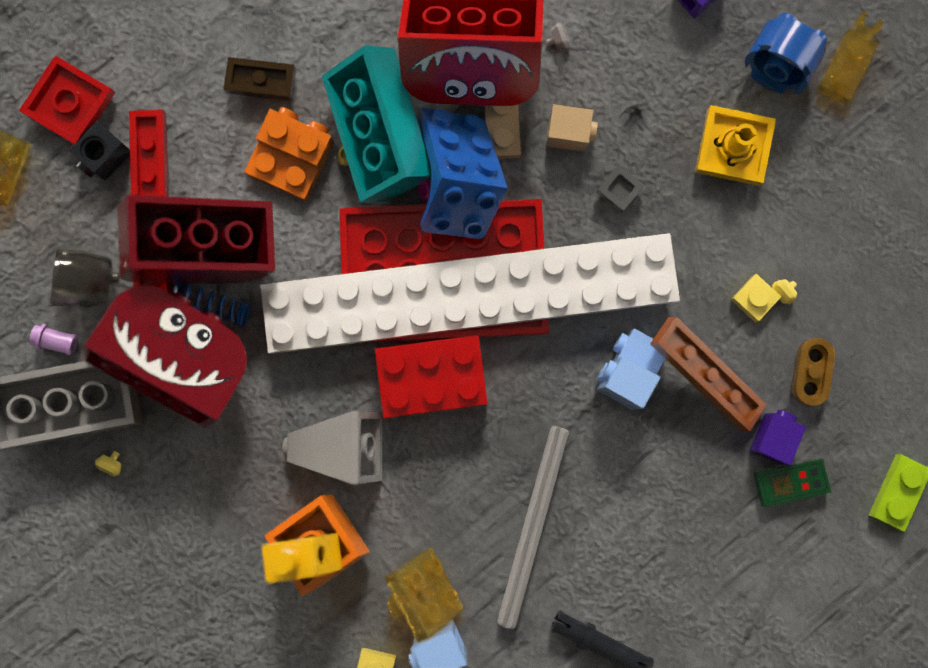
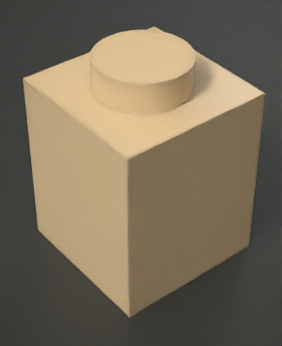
M553 104L546 146L585 152L589 142H595L598 122L592 121L593 110Z

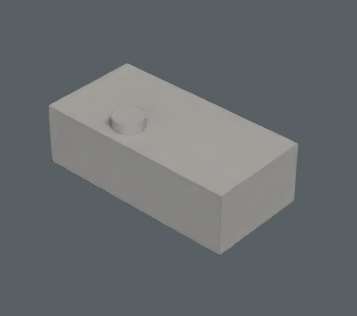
M84 361L0 377V451L143 424L138 391Z

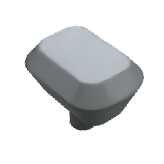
M556 23L551 29L553 37L547 39L546 42L548 46L555 43L558 49H567L571 43L566 29L562 24Z

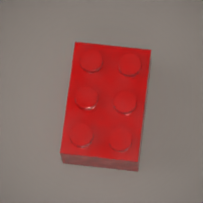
M479 335L375 349L383 418L385 419L488 405Z

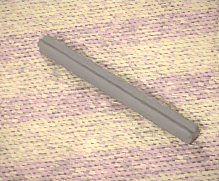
M552 426L547 438L497 619L498 625L504 628L514 629L517 624L569 434L567 429Z

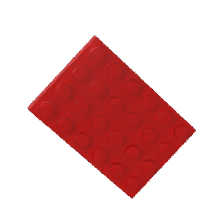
M542 199L502 201L486 235L481 239L422 231L420 221L427 204L339 208L342 274L545 249ZM548 319L362 343L441 340L479 335V338L548 335L549 321Z

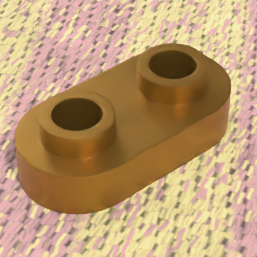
M813 338L806 340L797 350L792 394L797 402L805 406L820 405L827 400L830 394L835 351L831 343L825 339ZM811 350L816 351L818 354L816 362L809 358ZM806 383L811 384L813 387L811 395H807L804 391Z

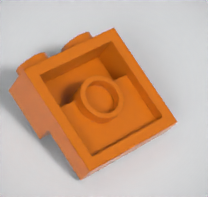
M280 107L279 112L269 109L256 136L258 143L244 173L251 178L307 202L334 145L332 136L328 134L329 129L321 123L311 121L309 125L297 121L299 116L287 108Z

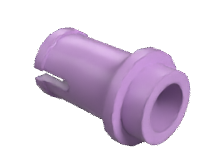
M42 324L41 326L35 325L33 327L29 343L35 346L36 350L41 351L43 348L72 356L78 345V336L49 329V325Z

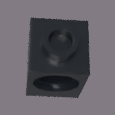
M98 121L69 150L79 159L75 165L90 178L96 174L105 181L130 155V149ZM104 148L103 156L98 160H94L93 157L96 150Z

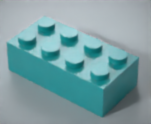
M364 45L322 75L360 203L390 201L431 178L430 161L408 91L401 81L400 65L394 48Z

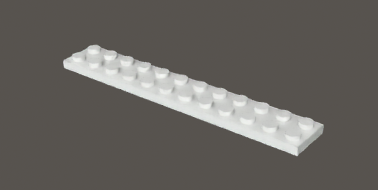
M670 233L260 285L269 354L670 304L680 301Z

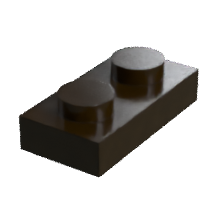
M228 57L223 89L226 94L292 101L296 68L293 64Z

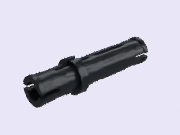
M561 610L554 617L555 620L565 624L566 627L558 622H552L550 631L556 632L577 643V648L583 651L589 649L623 668H644L638 665V663L646 667H653V658L597 631L596 626L592 623L584 624Z

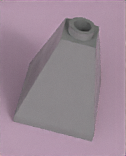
M351 411L288 433L282 445L283 455L287 458V462L350 484L382 481V413Z

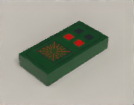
M822 458L754 472L760 503L763 507L832 493L824 459Z

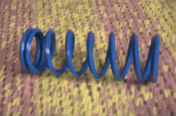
M177 283L173 292L177 293L178 286L180 285L179 294L182 295L183 283ZM191 284L187 286L185 292V297L187 299L189 298L192 290ZM203 288L199 289L196 297V302L192 306L193 308H196V310L198 311L199 302L203 294ZM214 291L210 293L207 306L201 313L204 311L210 312V306L215 295ZM225 294L222 295L215 315H219L223 322L230 317L232 325L243 327L250 314V302L244 301L241 303L236 315V322H234L233 312L237 299H233L231 309L223 319L222 307L226 296Z

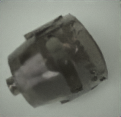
M57 249L50 305L71 307V304H77L79 307H92L110 301L113 286H119L120 274L119 272H113L112 259L86 251Z

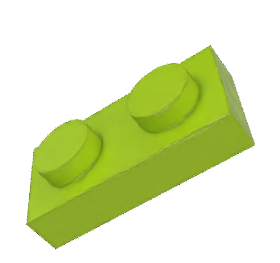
M896 454L868 516L905 532L927 484L928 467L902 454Z

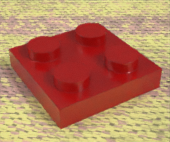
M55 55L19 111L75 145L92 125L98 121L115 95V92L110 87Z

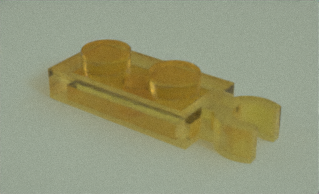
M866 12L861 13L853 24L854 31L848 29L844 33L816 89L844 104L851 101L879 44L870 38L874 37L881 30L883 20L879 19L872 28H868L864 23L868 14Z

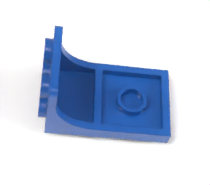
M422 108L418 120L431 165V188L428 203L420 221L421 229L429 233L481 239L486 235L508 189L485 119L475 115L465 116L449 113L443 109L432 110Z

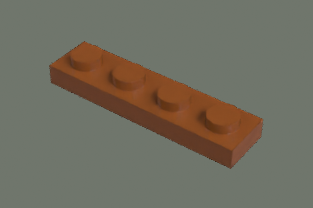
M676 316L668 317L650 345L740 431L750 432L767 404Z

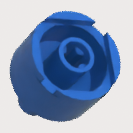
M781 13L778 18L771 19L765 23L745 57L744 64L745 67L748 64L753 70L750 74L751 77L763 87L782 94L785 89H793V94H799L807 88L826 54L825 44L828 39L822 31L812 29L799 22L792 14Z

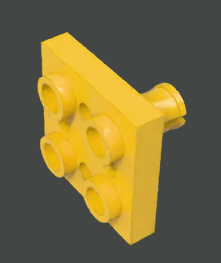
M710 105L706 113L695 173L761 186L765 179L776 119ZM717 139V141H716L717 144H720V143L722 142V146H721V147L715 146L714 140ZM731 159L730 164L735 163V166H729L727 160Z

